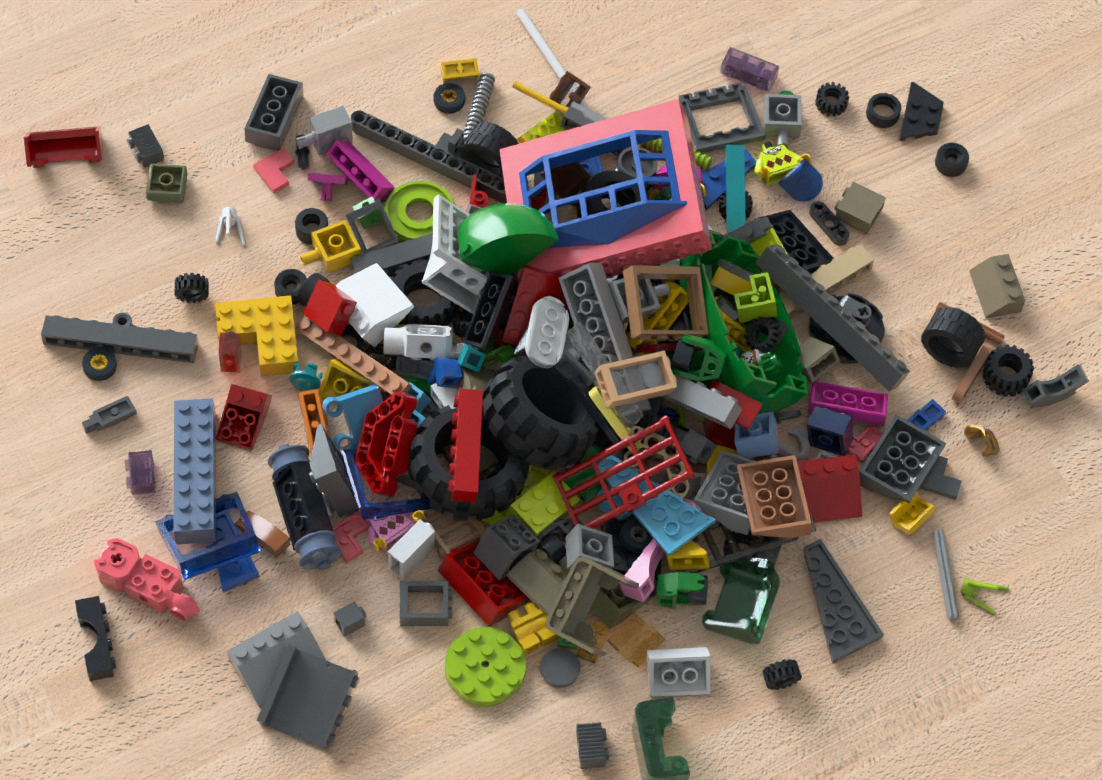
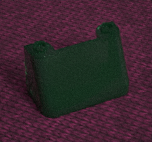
M725 555L723 562L720 564V573L725 581L715 611H706L702 617V624L709 631L749 644H759L779 588V575L769 559Z

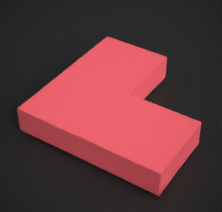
M283 147L253 164V168L270 190L275 193L289 185V181L281 171L294 164V159Z
M871 424L859 436L853 433L854 439L847 454L856 455L857 461L862 463L873 451L883 433Z
M358 511L332 526L333 532L337 535L336 545L341 548V556L346 563L363 554V550L355 540V537L367 531L369 525Z

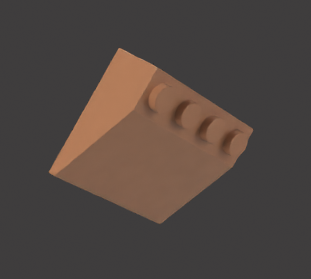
M795 455L737 465L752 535L785 538L811 535V519Z

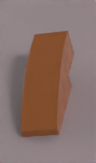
M249 510L234 523L236 527L262 549L266 548L276 558L291 545L290 537L266 519Z

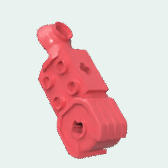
M119 538L110 539L107 541L108 546L100 553L99 559L94 560L100 583L118 592L126 591L129 598L161 613L171 609L170 613L182 621L200 612L193 598L183 593L179 594L182 589V577L179 569L147 554L141 558L137 547Z

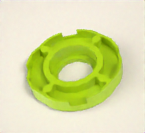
M412 181L394 189L384 203V208L399 239L397 242L402 243L433 233V215L430 219L423 222L413 221L406 214L407 206L423 202L434 208V198L437 195H441L455 204L450 193L439 185L427 181ZM384 221L385 227H386V229H387V233H388L389 236L392 238V236H391V234H390V232H389V230H388V227H387V225H386V223H385V221Z

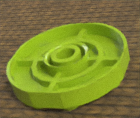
M478 627L468 630L452 642L446 654L445 676L448 684L462 700L473 705L494 706L503 703L518 692L525 678L526 659L523 649L510 634L497 628ZM487 663L489 666L484 668L481 664Z

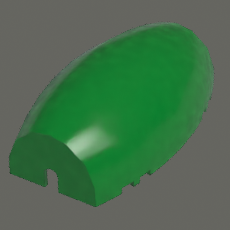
M709 230L712 250L680 259V266L700 267L709 333L703 339L712 340L717 347H720L727 353L720 375L722 384L762 403L763 406L758 414L772 411L773 413L779 412L797 403L808 394L806 376H802L801 372L805 367L804 363L799 362L798 357L801 355V350L792 322L776 287L773 286L777 316L773 317L790 326L780 345H775L777 349H771V355L776 353L781 360L780 372L770 377L769 373L764 374L761 366L747 363L744 358L739 360L735 353L738 347L735 342L731 343L726 336L729 330L723 322V317L713 295L717 287L710 283L718 267H720L717 265L720 259L729 261L754 274H761L763 272L755 263L759 257L749 242L727 236L716 245L715 240L721 235L719 232ZM680 280V286L687 292L686 280ZM688 303L685 307V312L690 325V329L692 330L690 307ZM761 332L758 335L760 342H764L768 337Z

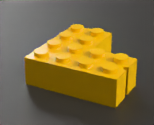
M291 296L215 303L219 347L257 343L261 376L293 373V367L298 363Z

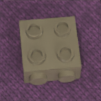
M853 182L850 188L846 187L844 190L842 201L838 200L834 208L836 210L835 216L840 221L868 234L884 207L886 197Z
M810 337L800 345L801 355L798 358L799 362L804 363L805 367L801 371L802 376H806V380L811 383L819 380L822 375L833 369L840 362L835 347Z

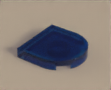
M806 158L778 182L793 199L801 202L810 201L817 197L823 187L822 176Z

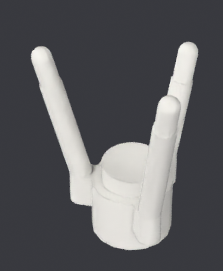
M226 207L222 210V217L219 218V227L215 239L216 243L219 242L223 224L226 226V235H230V227L236 223L242 245H246L240 217L237 216L235 208Z

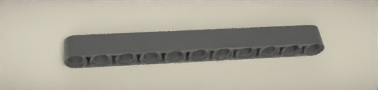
M357 110L351 114L352 131L469 188L472 187L473 175H477V191L485 192L488 197L500 203H507L506 191H500L505 190L503 177L364 111Z

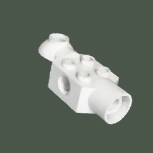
M408 324L401 328L385 327L384 332L385 355H404L413 360L430 358L433 361L436 357L457 360L464 343L452 346L453 333L451 332L452 328L448 326Z

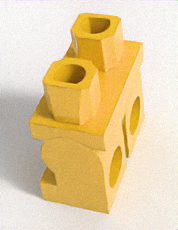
M533 601L524 606L527 615L523 617L520 616L518 610L508 613L509 630L515 641L523 649L525 656L538 650L540 645L543 648L558 640V635L551 632L546 626L548 616Z

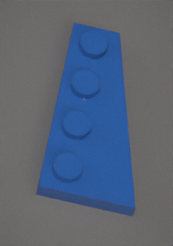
M747 149L744 150L745 176L756 165V160ZM726 160L702 172L703 185L706 190V196L704 197L702 192L706 211L726 191Z
M227 509L216 513V542H213L222 592H226L258 578L259 573Z

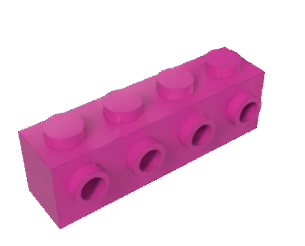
M336 140L327 152V156L368 198L373 197L375 201L381 199V202H386L395 189L349 141Z

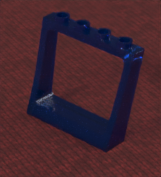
M358 448L341 450L363 520L432 509L429 506L430 499L428 498L423 500L419 498L369 503L358 466L355 462Z
M238 492L223 494L220 498H217L216 513L226 509L227 511L234 508L237 509L246 531L189 553L181 554L169 534L170 531H173L174 514H168L164 518L155 521L157 529L184 580L260 553L256 535Z

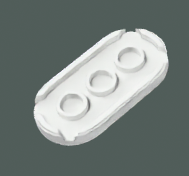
M551 296L541 298L533 305L525 341V351L528 358L535 365L542 368L553 367L561 360L569 324V313L565 310V305L559 299Z

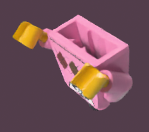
M375 504L369 509V513L373 517L369 520V528L367 529L368 542L375 548L377 553L380 552V548L386 553L414 526V523L422 519L426 520L427 518L421 510L410 512L395 508L392 505L382 510L378 504Z

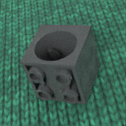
M513 514L487 527L474 554L498 580L507 577V573L528 553L536 550L540 540Z

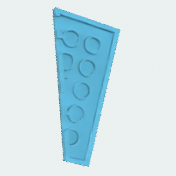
M611 455L599 462L598 466L601 472H604L622 461ZM630 466L605 481L611 488H614L640 473L631 469ZM646 480L638 484L642 493L650 490ZM652 482L653 485H654V487H657V486L660 485V484H658V483L656 484V483ZM669 490L659 494L655 499L653 497L647 500L646 505L632 512L668 557L716 522L715 518L707 516L700 509L686 503L681 497Z

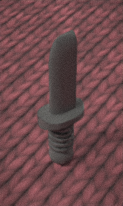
M801 411L775 412L776 423L781 424V420L800 417Z

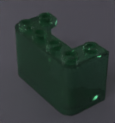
M674 697L642 701L635 707L632 735L642 780H689L690 771L687 760L682 756L665 757L661 736H664L665 727L672 725L671 717L676 710Z

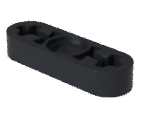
M813 202L809 211L811 218L834 244L838 246L845 245L849 239V231L823 202ZM830 220L834 225L829 227L824 222Z

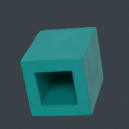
M464 344L458 362L464 367L479 372L486 354L480 349Z

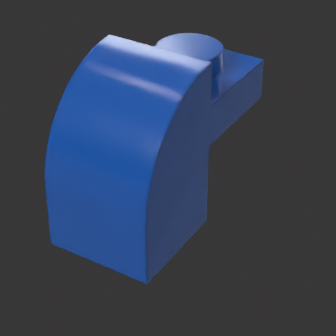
M439 357L433 359L434 367L427 377L428 384L433 385L437 383V387L455 388L462 379L458 360Z

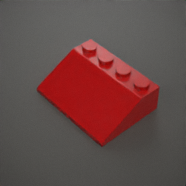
M526 264L523 265L501 335L503 342L518 345L530 321L532 307L541 298L547 296L555 297L565 305V310L568 313L570 312L559 281V277L563 275Z
M856 455L797 461L811 523L862 517L860 474Z
M479 540L447 554L437 571L488 626H491L506 618L508 613L518 609L530 598L508 577L498 580L474 554L480 542Z

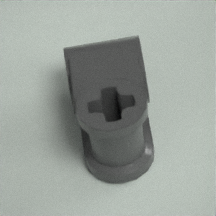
M843 296L839 304L849 310L857 321L861 320L860 322L865 327H868L872 314L871 308L849 296Z

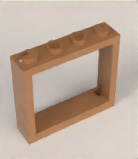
M632 265L623 270L632 339H639L641 342L650 341L651 339H656L657 342H664L668 339H673L674 342H678L679 339H683L684 334L700 338L709 335L700 267ZM638 279L686 280L692 330H644Z

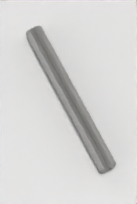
M936 529L933 532L947 618L950 621L957 620L959 613L943 529Z

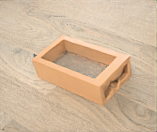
M665 351L600 365L595 371V375L606 408L671 394L677 388V379L671 371V362L669 357L666 356Z

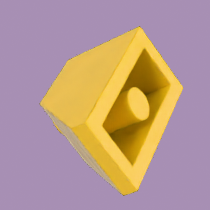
M692 540L669 557L667 556L670 570L710 568L707 551Z

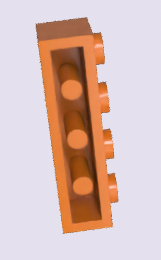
M318 389L298 392L310 456L312 455L318 425L322 423L325 430L326 426H328L327 415H323L322 412L324 400L323 397L319 398Z

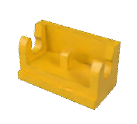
M477 58L441 62L440 71L443 83L449 79L479 78Z

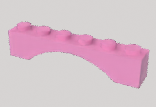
M684 498L683 501L693 507H697L707 515V512L695 504L694 501ZM654 539L644 548L642 554L634 561L631 568L624 575L640 583L639 586L636 587L620 581L619 584L624 596L644 602L653 591L655 570L665 554Z

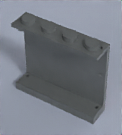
M288 644L256 721L328 750V747L332 746L336 739L334 733L337 726L340 727L343 722L344 715L342 713L345 707L348 708L351 703L352 696L350 694L352 689H356L360 680V677H358L359 673L354 669L352 671L300 651L295 646Z

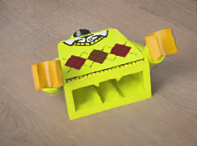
M768 141L762 145L763 151L760 152L759 159L756 161L754 172L759 176V180L764 179L765 185L768 186L798 176L800 165L804 168L806 164H812L809 154L799 156L788 150L784 145L774 147L772 142Z

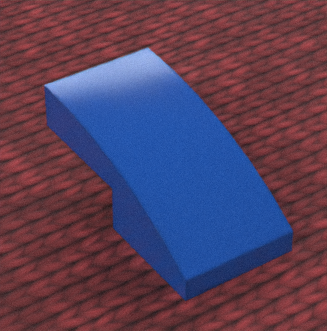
M932 399L921 410L918 409L907 421L927 431L946 415V411Z

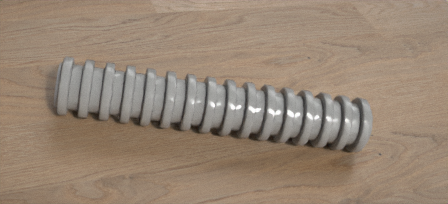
M490 73L480 74L463 130L464 140H466L475 125L483 122L495 82V77Z

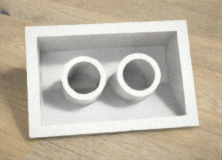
M707 647L647 650L649 696L710 694V654Z

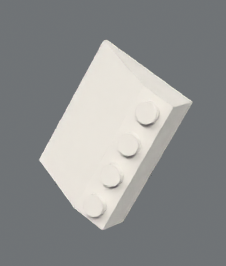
M377 263L340 281L336 285V287L357 302L348 322L373 347H376L384 339L385 327L394 328L415 307Z

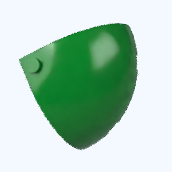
M500 203L479 209L466 217L458 229L461 261L489 273L493 271L510 276L559 240L554 225L546 218L544 213L532 207L516 203Z

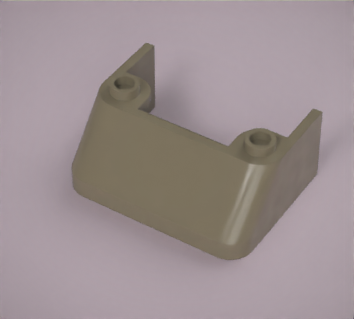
M580 557L574 561L546 619V626L551 632L590 653L605 656L606 652L590 644L594 632L591 626L584 623L601 587L612 590L619 585L620 581L636 587L640 583L595 561Z

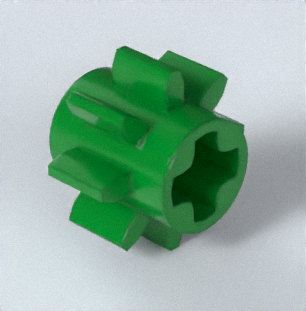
M767 352L760 356L761 361L758 362V365L763 368L765 375L769 373L771 377L780 372L779 367L782 366V363L776 353L771 355L770 352Z

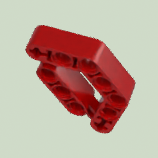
M396 392L371 410L365 417L355 462L371 491L375 494L393 497L397 492L396 476L405 474L408 469L411 442L416 436L417 431L416 421L410 419L411 413L417 407L415 396Z

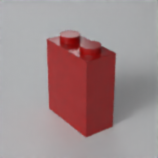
M318 280L303 314L327 333L342 336L357 302L334 284Z

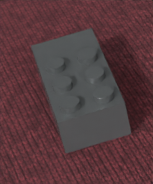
M268 74L244 128L245 142L274 150L282 148L303 98V82Z

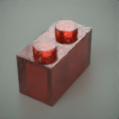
M220 333L218 354L221 372L240 373L242 357L240 333Z

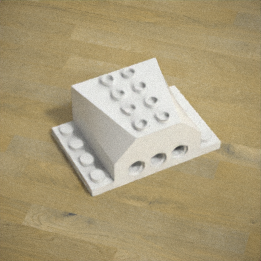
M437 195L434 198L433 245L422 283L474 314L489 272L461 261L458 229L461 222L470 214L441 195ZM516 272L512 276L518 281V275Z

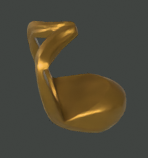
M966 426L964 430L966 437L970 439L984 437L987 447L982 453L983 457L999 452L998 441L991 430L982 426ZM987 434H989L995 450H991V443L988 440Z

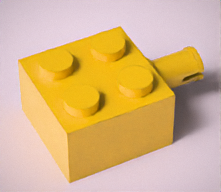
M344 220L312 232V245L315 250L301 254L300 260L303 266L319 260L326 273H330L351 265L350 258L361 255V248L347 221Z

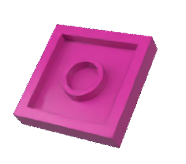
M308 173L307 180L322 183L320 200L332 201L333 185L335 183L348 184L349 177Z

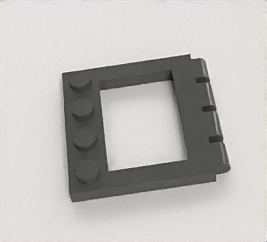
M741 83L728 85V90L726 86L712 88L711 93L708 89L694 92V97L691 93L678 96L688 118L693 148L696 150V153L722 149L726 145H741L765 140V132L746 86L742 87ZM740 100L750 124L747 128L740 129L737 127L732 128L729 132L718 131L709 136L700 135L691 110Z

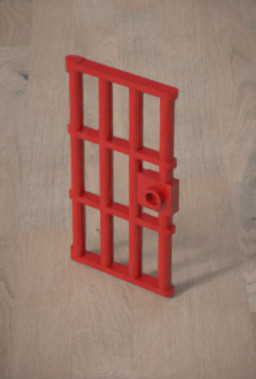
M665 415L660 418V421L632 436H626V439L596 455H590L588 459L562 473L558 472L552 475L574 526L580 524L577 519L578 515L606 500L609 501L612 508L611 511L583 525L594 529L615 517H621V514L626 511L631 513L646 505L647 500L653 497L654 499L657 498L659 494L689 478L694 479L695 475L674 432L670 418ZM667 427L670 437L640 453L638 452L635 442ZM675 444L679 454L646 470L642 460ZM628 446L631 447L634 456L601 472L597 462ZM681 461L683 462L687 470L686 472L654 487L650 477ZM638 463L641 474L609 490L606 479ZM593 465L596 476L565 492L561 481ZM646 480L650 490L642 493L638 484ZM601 483L604 490L603 494L573 509L569 498ZM618 494H620L624 502L619 507L616 506L613 499Z

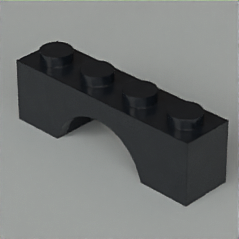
M99 596L75 600L80 627L88 628L97 635V642L94 648L84 655L89 681L114 677L113 669H116L115 657H110L113 645L111 638L107 639L106 634L110 632L108 620L104 621L103 615L107 614L105 602L101 603Z

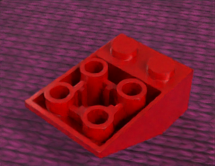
M231 384L216 440L253 450L267 416L273 395Z

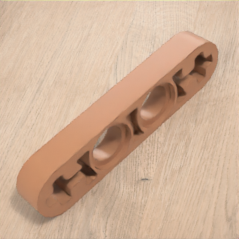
M984 343L955 390L952 400L958 403L963 401L985 365L988 355L994 348L993 346Z

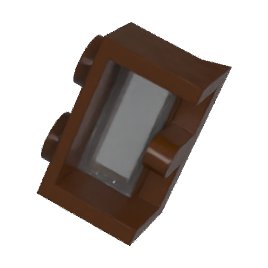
M567 71L561 77L555 90L551 92L549 99L564 107H570L573 101L580 104L591 86Z

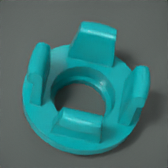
M309 362L304 371H299L300 364L296 363L293 367L294 371L289 378L291 384L302 391L319 389L323 373L320 372L316 376L318 366Z

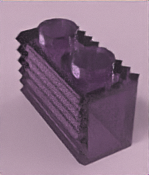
M152 451L129 452V459L125 460L126 471L130 473V477H126L127 489H131L132 495L156 493Z

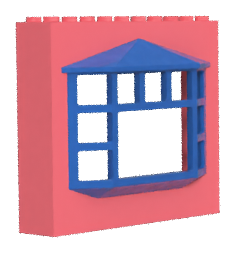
M679 99L500 149L507 203L532 207L530 199L547 188L549 203L539 209V211L545 215L551 211L552 223L559 240L527 264L529 266L565 275L588 263H602L606 278L610 279L623 274V270L632 265L654 266L665 264L672 260L684 259L690 255L702 254L712 250L689 122ZM661 138L663 154L639 153L638 144ZM632 146L637 178L555 200L551 169ZM641 161H665L668 177L643 176ZM545 171V180L529 191L527 176ZM645 184H669L672 201L647 200ZM639 186L640 202L622 207L617 206L615 192ZM609 194L611 210L588 216L586 200ZM580 202L582 218L559 224L557 208ZM522 268L519 271H517L518 281Z

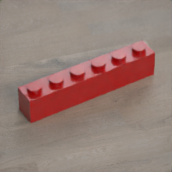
M459 388L458 396H454L453 407L457 409L456 412H453L452 424H456L455 429H452L451 441H455V444L451 446L450 458H454V461L450 463L449 475H453V479L449 480L448 492H452L451 500L475 503L478 494L483 391Z

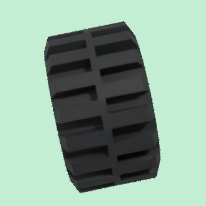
M1009 344L1004 345V347L1000 345L997 349H993L987 357L983 368L984 383L986 386H990L989 389L991 391L995 390L997 395L1001 393L1004 397H1008V394L1013 397L1016 396V393L1021 394L1023 392L1022 389L1027 387L1034 371L1033 360L1029 359L1030 355L1028 352L1024 353L1022 348L1017 349L1015 345L1009 347ZM999 367H1010L1017 374H1006Z

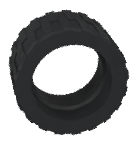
M480 122L475 125L462 144L460 155L461 158L503 177L500 149L517 145L519 142L505 128L491 122Z
M954 307L938 309L921 335V342L929 355L940 363L955 368L969 366L986 339L985 330L977 319L969 313Z

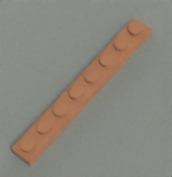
M304 316L295 327L303 336L390 395L396 392L407 394L412 387L410 383L342 337L327 333L307 316Z

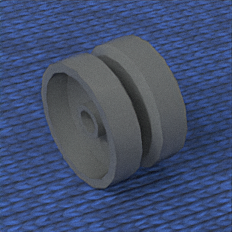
M632 147L623 150L619 155L615 171L624 172L637 178ZM638 147L639 153H651L644 148ZM641 161L643 176L655 177L658 167L657 161ZM645 184L646 192L652 187V184Z

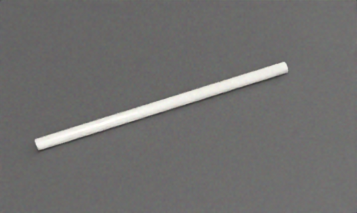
M519 9L516 12L517 16L558 78L561 79L566 73L524 9ZM573 85V87L569 91V94L571 92H576L577 88L575 87V85ZM583 99L580 105H583L585 108L591 110L585 102V100ZM609 153L612 158L617 157L616 155Z

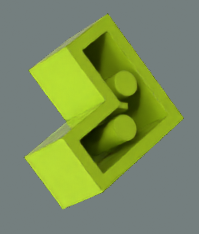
M769 273L750 275L751 291L734 294L735 307L739 314V323L752 321L754 318L758 320L757 317L768 318L777 316L776 302Z

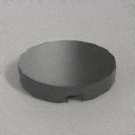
M555 648L543 656L540 663V674L543 680L552 686L565 688L572 685L580 674V661L572 651L565 648Z

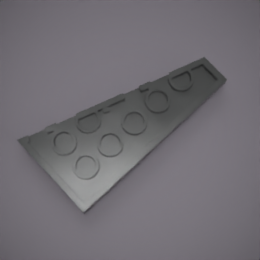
M819 539L805 546L803 552L831 662L834 663L883 638V632L823 541Z

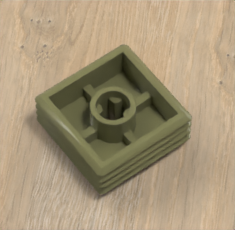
M150 164L146 187L147 200L183 203L187 181V167L181 165Z

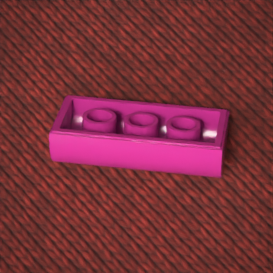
M815 381L812 383L807 413L812 414L815 406L828 408L830 411L845 413L851 416L854 422L884 427L887 415L888 394Z

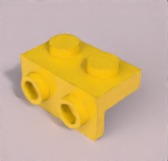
M917 491L910 503L901 501L891 510L889 515L893 527L911 535L936 510L934 505L920 499Z

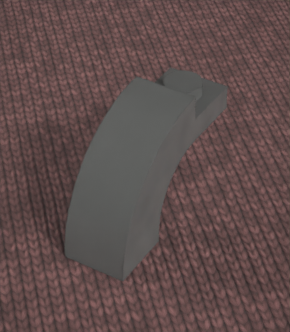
M1077 364L1054 379L1048 381L1036 380L1022 389L1030 406L1043 407L1055 404L1076 394L1075 390L1088 383L1089 379L1081 365Z

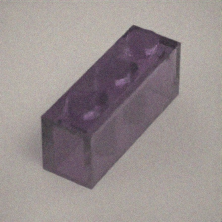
M730 47L722 61L720 73L737 79L742 83L755 86L760 90L770 92L778 77L779 66Z

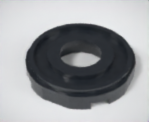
M848 293L847 296L871 308L870 324L866 327V330L870 334L875 335L882 344L885 328L880 310L862 296ZM836 294L831 295L834 296L838 300V302H840V300L843 297L836 296ZM810 317L808 329L810 337L834 346L840 359L839 363H858L829 333Z

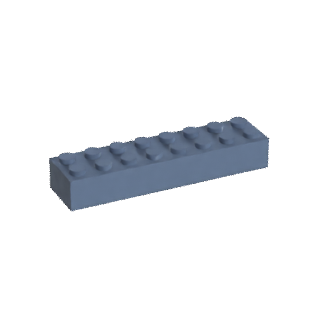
M213 398L174 401L173 532L176 545L216 542V411Z

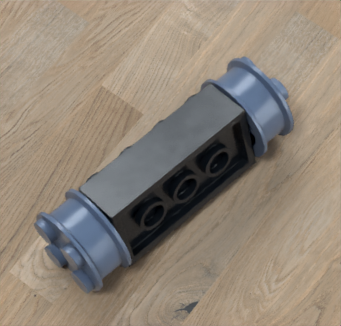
M281 445L278 448L279 450L270 455L267 462L269 467L273 468V486L293 550L300 554L299 564L303 569H327L331 566V563L339 559L342 551L336 545L337 535L333 532L334 530L322 493L318 491L316 483L312 482L309 475L312 472L308 458L310 451L305 445Z

